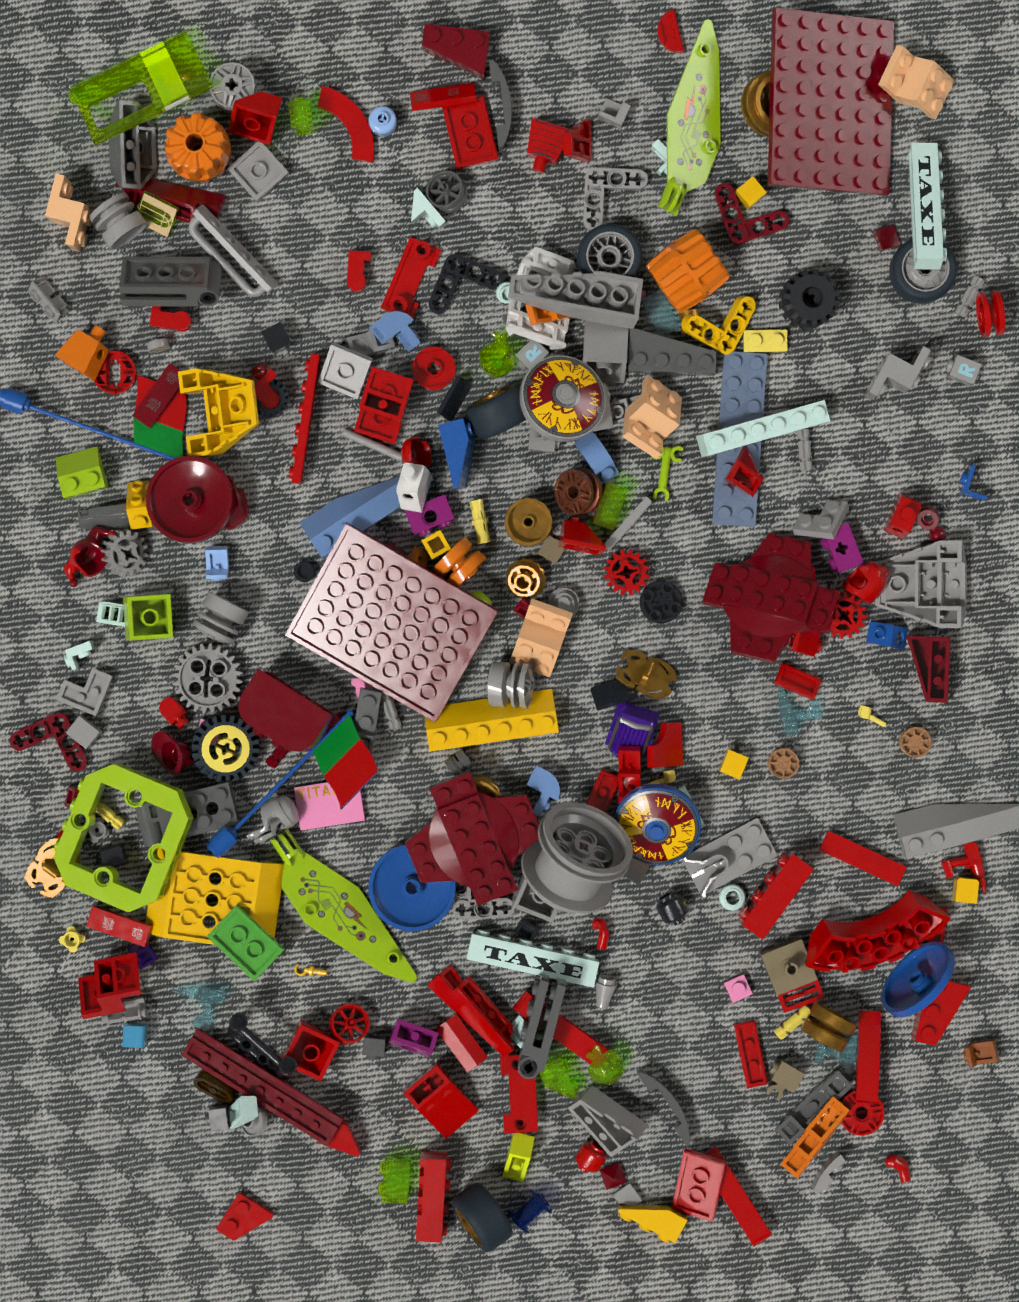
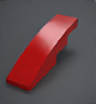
M619 746L618 804L626 794L641 786V746Z
M859 1010L857 1057L855 1060L856 1102H878L881 1041L880 1011Z

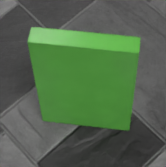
M238 904L207 936L254 982L285 950Z

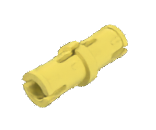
M483 499L469 502L473 517L471 522L472 526L475 527L477 543L491 542L487 524L489 520L485 515Z

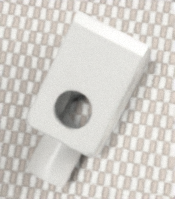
M412 463L403 464L396 489L401 509L422 513L432 479V474L426 466Z

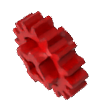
M623 549L620 550L619 556L613 553L614 559L606 560L610 564L609 567H603V570L608 571V574L603 576V579H609L610 581L607 583V587L613 585L612 592L614 593L618 589L621 590V596L625 594V591H628V594L632 596L634 589L639 593L641 591L639 586L647 585L643 581L644 578H650L648 574H645V571L649 570L650 567H644L643 565L646 562V558L640 560L639 552L635 556L632 555V549L628 551V554H625ZM628 558L636 561L639 566L634 567L629 564ZM620 560L619 569L612 572L614 564ZM624 567H627L628 570H636V572L629 575V579H626L624 575H616L622 572ZM641 574L639 581L633 586V578L635 575ZM619 578L622 580L625 587L618 585L614 579Z
M843 592L842 597L839 598V601H846L851 604L846 607H841L840 604L837 605L830 627L832 637H835L838 633L839 639H843L844 634L848 638H852V632L860 633L858 626H865L861 620L867 618L866 615H862V611L866 610V607L859 606L862 602L861 599L854 601V594L847 598V593ZM838 610L841 612L847 611V621L844 619L839 620L840 613ZM855 611L857 612L856 622L853 620V613ZM840 624H843L846 627H848V629L839 630L836 629V627Z

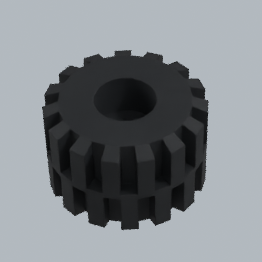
M812 269L811 271L803 270L785 282L782 286L783 290L779 293L781 302L778 304L779 309L784 311V314H782L783 318H788L791 321L790 325L794 327L798 325L800 329L804 330L807 328L814 329L826 323L836 314L835 309L840 304V301H837L840 291L835 290L834 286L837 283L834 279L831 281L828 279L829 274L825 272L820 274L817 269ZM810 297V303L805 304L804 301L806 300V298Z

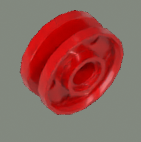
M999 290L991 291L989 301L985 292H978L976 295L977 323L983 338L990 336L991 327H993L997 336L1003 335L1005 332V311Z
M855 1088L850 1089L841 1097L839 1102L850 1110L842 1121V1125L847 1131L854 1135L865 1136L879 1129L885 1113L879 1098L877 1103L856 1102ZM858 1107H865V1115L861 1117L855 1115Z

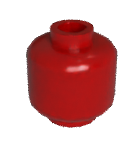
M596 1140L585 1141L575 1155L578 1168L584 1173L598 1172L607 1159L606 1151Z

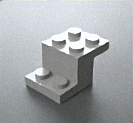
M923 346L917 350L910 364L889 353L883 358L864 396L870 400L876 396L879 397L883 394L887 384L903 393L916 388L921 379V376L918 375L919 372L926 369L932 358L928 356L931 350Z

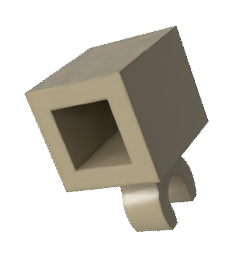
M782 1058L778 1062L774 1061L769 1070L771 1073L769 1077L776 1083L770 1084L766 1088V1094L769 1095L773 1089L778 1090L775 1099L779 1101L783 1096L785 1088L794 1093L805 1075L804 1072Z

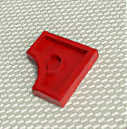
M682 722L661 723L658 739L653 744L647 746L648 768L683 765Z

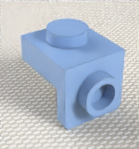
M206 546V579H212L213 581L227 579L229 574L228 546Z

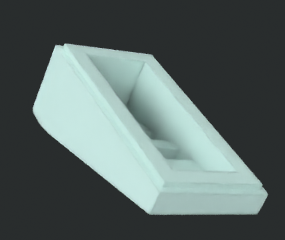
M100 601L96 622L125 627V622H122L124 605ZM106 606L110 607L108 619H104ZM115 608H119L117 621L113 620Z
M240 1096L228 1108L230 1129L246 1124L258 1116L256 1096Z

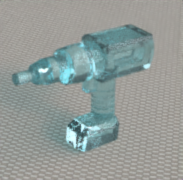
M778 686V707L786 737H793L800 733L797 721L822 718L818 700L810 702V711L799 712L798 709L793 710L790 700L787 699L786 692L782 687Z
M205 986L203 988H172V992L188 996L190 999L199 1000V1006H203V1017H196L193 1020V1026L211 1028L212 1003L223 1004L227 997L226 990Z
M845 1037L848 1043L843 1052L816 1044L814 1063H823L825 1055L836 1058L835 1062L841 1063L840 1073L850 1081V1075L853 1073L858 1041L852 1037Z

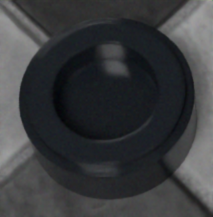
M300 561L295 565L293 573L298 581L306 583L315 577L316 571L312 563Z

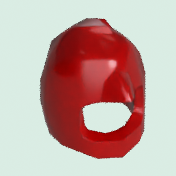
M867 561L856 568L842 585L849 593L855 594L871 604L885 590L889 573L883 564L880 565L874 561Z

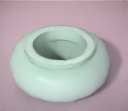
M736 884L726 885L719 894V901L722 907L731 911L740 909L746 900L743 888ZM730 891H736L739 896L738 901L734 904H730L726 900V895Z

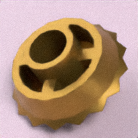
M522 558L520 561L515 560L505 572L507 588L511 590L513 595L519 598L530 599L531 597H537L546 586L545 580L547 577L544 575V569L540 567L539 563L533 562L532 559L526 560Z

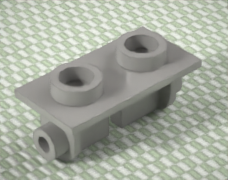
M39 278L35 283L32 281L29 287L31 298L35 302H39L43 307L45 315L57 323L60 315L65 316L69 312L67 309L68 305L59 295L53 299L50 297L56 291L46 279Z
M144 998L125 1000L126 1011L103 1015L102 1023L110 1025L122 1022V1019H126V1021L142 1020V1017L148 1015Z

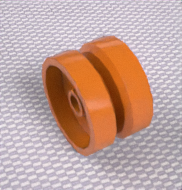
M464 537L436 564L432 571L441 577L452 571L453 573L447 580L459 587L479 570L478 567L486 560V557L478 550L467 558L466 555L472 549L473 544Z

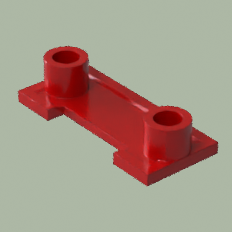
M410 237L383 300L381 309L388 312L400 311L414 318L419 303L414 302L413 298L427 265L435 268L442 250L429 245L425 241H419ZM421 248L425 249L424 254H421L419 252ZM398 303L402 304L401 309H398L396 307Z
M519 1053L507 1055L506 1057L500 1055L501 1075H508L510 1114H503L504 1134L538 1132L535 1078H523L519 1074L518 1066L514 1065V1061L518 1060ZM518 1120L523 1121L521 1126L517 1125Z

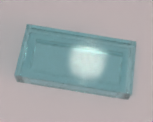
M661 289L643 298V305L658 335L666 336L680 329Z

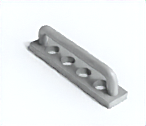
M200 205L192 212L194 217L189 222V233L221 265L222 269L246 294L257 297L265 291L269 293L278 285V282L205 205ZM200 222L260 284L257 288L251 287L198 231L197 226Z

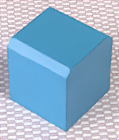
M126 1022L123 1025L122 1047L144 1048L147 1045L148 1023Z

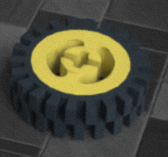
M219 713L216 716L208 717L196 729L192 739V756L196 766L208 778L216 779L219 782L236 781L240 777L246 776L253 769L259 754V741L257 735L252 732L253 727L248 725L238 715H231L230 713ZM227 733V736L218 739V743L221 745L229 743V748L234 751L235 743L233 739H239L242 747L236 759L224 762V759L233 756V752L230 750L222 752V747L219 745L215 746L218 756H212L209 746L216 735Z

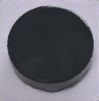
M659 580L648 584L643 589L639 605L641 612L649 621L664 624L674 620L680 614L683 598L681 592L674 584Z

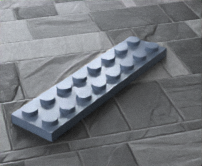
M748 352L723 354L718 429L763 417L768 354ZM761 441L746 445L758 472L760 469ZM743 446L716 454L712 524L744 527L756 526L758 489L752 497L723 481Z

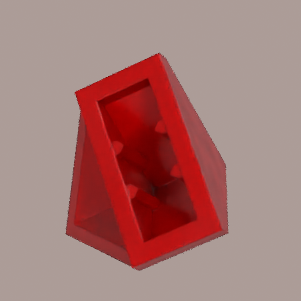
M746 445L742 447L723 481L753 497L764 478L760 476Z

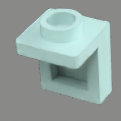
M657 139L652 144L651 150L664 162L658 169L657 174L659 176L663 173L667 175V142H661Z

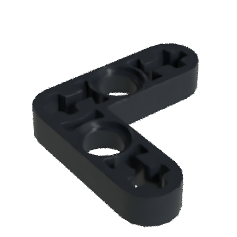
M457 254L449 255L444 262L430 297L429 308L435 315L444 314L449 307L460 278L496 291L500 284L496 283L495 286H492L491 281L486 278L485 283L480 282L484 277V271H489L487 276L491 278L498 275V280L501 283L504 282L503 274L498 270ZM457 259L458 264L464 266L465 262L469 263L465 268V275L460 274L462 269L458 267L452 270L449 262ZM471 267H478L481 270V275L478 278L474 279L469 276L468 271ZM443 279H450L453 282L450 290L445 291L440 287ZM439 291L444 295H449L448 299L446 297L442 299V304L445 305L444 308L435 310L433 302H437L440 297L436 292Z

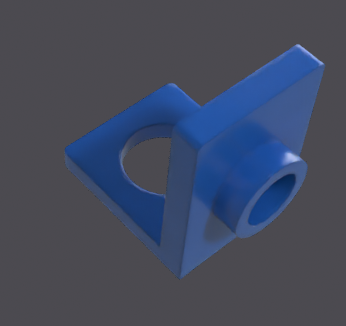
M971 464L968 466L967 472H963L959 484L962 487L959 493L981 501H987V496L968 490L976 465Z
M870 621L866 642L904 650L908 628ZM901 632V640L897 643V635Z

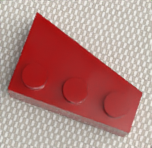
M949 980L939 996L927 1007L916 1013L911 1038L916 1042L936 1046L971 989V986L967 983Z

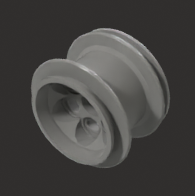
M563 803L553 807L541 820L538 827L539 841L534 842L525 849L521 859L523 875L533 892L546 904L568 913H593L603 909L609 903L613 893L612 882L623 877L628 871L633 856V847L623 827L607 813L582 803Z

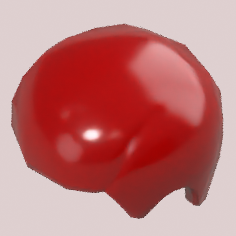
M419 437L406 439L401 449L403 463L418 464L428 468L432 461V452L428 442L418 440Z

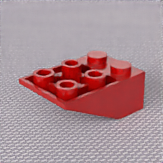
M437 1061L409 1084L403 1092L412 1105L446 1139L479 1111Z

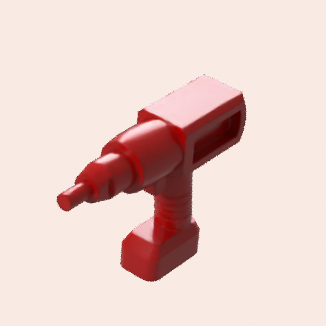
M976 841L962 844L965 857L940 861L946 879L953 877L954 872L952 868L964 866L965 869H971L972 875L979 881V886L982 888L983 893L987 892L984 876L985 869Z

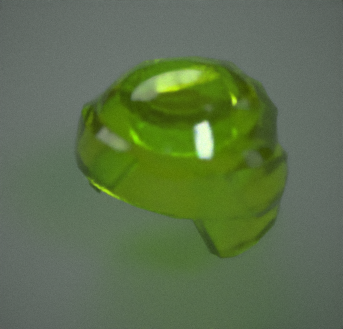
M493 331L494 342L486 345L479 352L480 365L487 375L499 378L508 374L513 368L515 353L506 341L508 333L503 332L500 335V332Z
M595 1045L592 1052L586 1054L585 1057L592 1060L588 1067V1073L596 1083L611 1085L621 1079L625 1064L622 1056L616 1050L612 1049L602 1054L599 1046Z

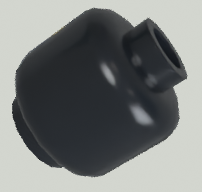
M669 892L657 900L659 903L656 906V910L664 923H673L676 926L685 921L684 916L688 913V907L680 894Z

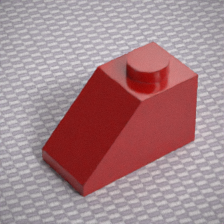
M344 1119L328 1147L359 1158L361 1148L349 1122Z

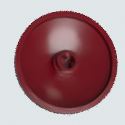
M198 456L178 457L165 463L153 475L146 493L147 512L156 529L169 539L186 544L203 542L218 534L227 524L234 504L233 489L226 474L213 462Z

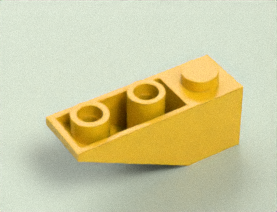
M618 1205L617 1211L620 1213L619 1216L628 1222L633 1220L639 1223V1228L648 1233L650 1231L657 1233V1237L666 1243H669V1241L676 1243L688 1221L684 1214L665 1205Z

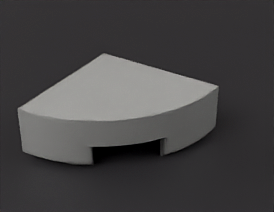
M630 1182L612 1194L614 1199L626 1205H634L642 1201V1198Z

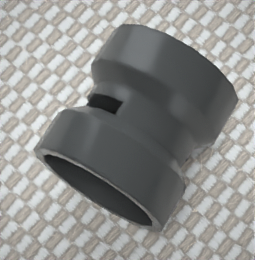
M462 748L456 752L453 758H448L444 761L454 776L462 774L465 769H470L474 766Z

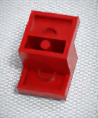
M372 366L359 405L360 412L354 432L395 445L407 410V401L414 380Z
M137 953L93 961L95 974L78 978L81 1016L83 1020L126 1011L125 997L142 994Z

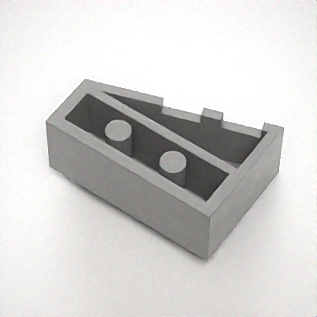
M593 1085L579 1094L568 1107L570 1112L610 1157L635 1142L649 1126Z

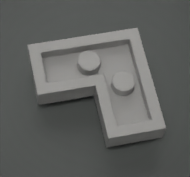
M827 500L820 515L800 513L792 529L794 535L834 539L849 509L848 502Z
M92 668L85 687L64 680L56 700L98 716L114 676Z

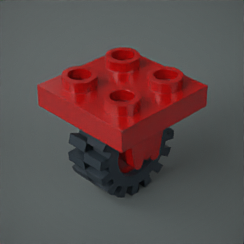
M265 362L262 365L258 364L251 370L252 375L248 378L254 380L258 415L265 416V418H275L277 414L281 415L283 413V409H287L288 406L286 404L287 402L289 403V393L286 387L279 380L275 379L277 374Z

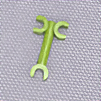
M676 446L673 449L663 447L660 457L655 459L651 456L654 460L662 458L658 488L653 493L654 500L657 499L658 492H663L665 494L664 501H668L669 492L666 488L670 461L672 460L675 463L682 462V459L675 458L674 452L683 451V447Z

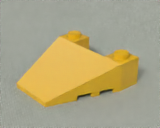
M195 368L178 372L180 393H204L208 433L186 437L188 456L202 458L220 456L259 425L254 380L212 369Z

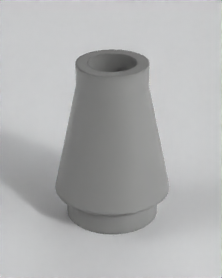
M599 975V978L596 980L597 1007L603 1009L609 1007L610 1000L617 986L615 983L616 978L609 975Z

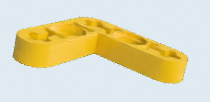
M742 295L737 297L720 329L702 317L688 314L682 319L681 327L685 333L716 352L728 355L735 350L755 311L756 303L753 298ZM743 302H745V305L747 306L746 309H744V307L742 306ZM737 319L739 325L738 328L735 331H733L731 329V322ZM693 321L695 325L699 326V330L692 328L690 322ZM711 329L713 335L711 339L706 340L705 332ZM723 341H725V343L727 344L726 348H724V345L722 344Z

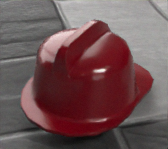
M158 731L153 735L151 749L154 758L171 775L179 774L180 770L194 762L190 749L184 741L174 740L163 731Z

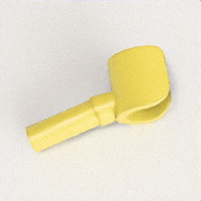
M860 705L859 717L871 720L882 727L886 726V722L871 715L872 708Z
M675 770L663 771L664 778L648 784L673 782L676 779Z

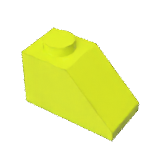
M513 1133L502 1177L520 1182L524 1181L535 1137L525 1133Z

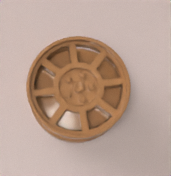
M910 727L900 734L899 747L904 754L910 757H922L931 748V737L922 728Z
M778 748L770 753L767 766L774 776L787 779L798 771L799 759L792 750Z

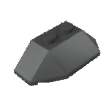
M118 100L108 126L110 171L120 188L142 189L157 171L155 126L141 108L142 106L139 102Z

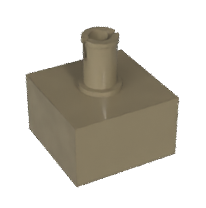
M799 936L759 952L777 996L818 980L814 969L808 968L805 965L807 951Z

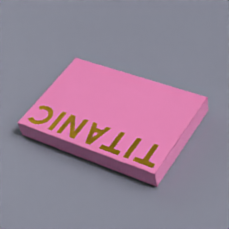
M328 782L294 787L300 830L365 820L361 790L341 810L336 794Z

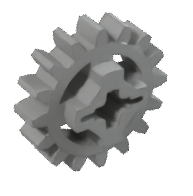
M124 529L123 532L116 530V536L109 534L110 541H104L103 543L107 547L101 550L106 555L102 558V561L108 562L105 568L111 570L112 574H119L122 577H125L126 574L133 576V570L140 572L139 565L146 564L143 561V557H148V554L144 553V550L148 548L147 545L141 544L144 538L138 537L137 532H131L127 529Z

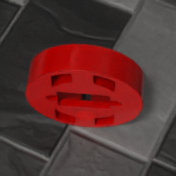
M108 351L94 382L105 393L111 395L123 394L130 390L136 381V366L133 360L125 353ZM114 359L117 360V364H120V383H117V387L110 383V364H113ZM124 362H130L132 368H128ZM128 377H132L130 383H125ZM97 378H101L106 384H100Z

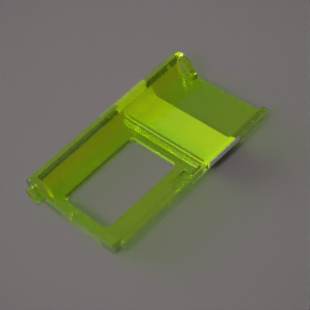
M184 30L69 87L70 92L67 95L73 105L77 103L92 141L97 146L145 121L158 117L159 114L214 87L187 31ZM139 82H144L152 103L102 129H98L90 107Z

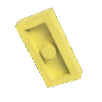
M744 330L743 352H787V330Z

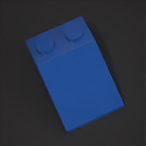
M462 418L438 425L454 489H465L467 486L476 443V434L471 422L468 419Z

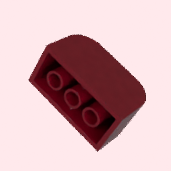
M257 669L242 693L238 705L242 719L253 727V733L262 738L272 739L270 743L279 749L297 752H309L315 748L329 732L338 717L330 710L263 669Z

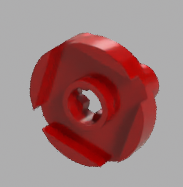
M427 347L421 350L412 364V373L416 382L422 388L431 391L441 390L452 382L456 371L453 357L440 347ZM431 363L440 366V370L435 375L432 372H428Z

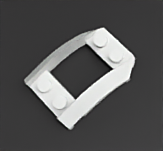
M535 247L522 259L517 275H529L530 270L544 275H551L553 273L567 275L576 272L577 267L571 259ZM510 298L506 330L509 336L514 333L548 345V350L564 349L566 347L564 342L565 334L568 332L569 319L531 326L528 313L520 311L521 302Z

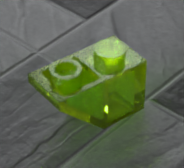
M561 1054L547 1059L544 1072L539 1071L544 1086L571 1099L577 1098L576 1092L579 1091L575 1078L571 1079L568 1071H571V1067L567 1058L563 1059Z

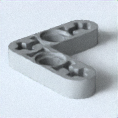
M596 167L589 169L585 176L583 225L585 229L590 231L602 225L604 189L642 190L648 182L647 174L639 169ZM593 173H597V177H604V173H608L607 185L603 184L604 180H597V183L594 184L589 177ZM615 173L620 174L623 178L622 183L619 185L612 184L610 181L611 175ZM626 174H630V179L640 175L644 182L637 186L635 181H629V186H625ZM597 194L600 198L599 204L595 206L590 205L587 200L589 195ZM587 209H600V213L595 212V220H599L595 227H591V224L587 223V220L591 218V211L587 212Z
M469 887L462 894L455 890V897L452 903L453 914L458 919L506 918L514 913L515 908L508 909V913H503V909H496L497 914H492L493 903L489 901L487 903L490 906V911L487 914H481L478 912L475 898H471V889ZM508 897L492 900L496 901V906H502L504 901L512 906V900ZM471 902H475L474 912L476 915H471L472 910L465 911L464 915H460V911H456L460 903H464V907H471Z

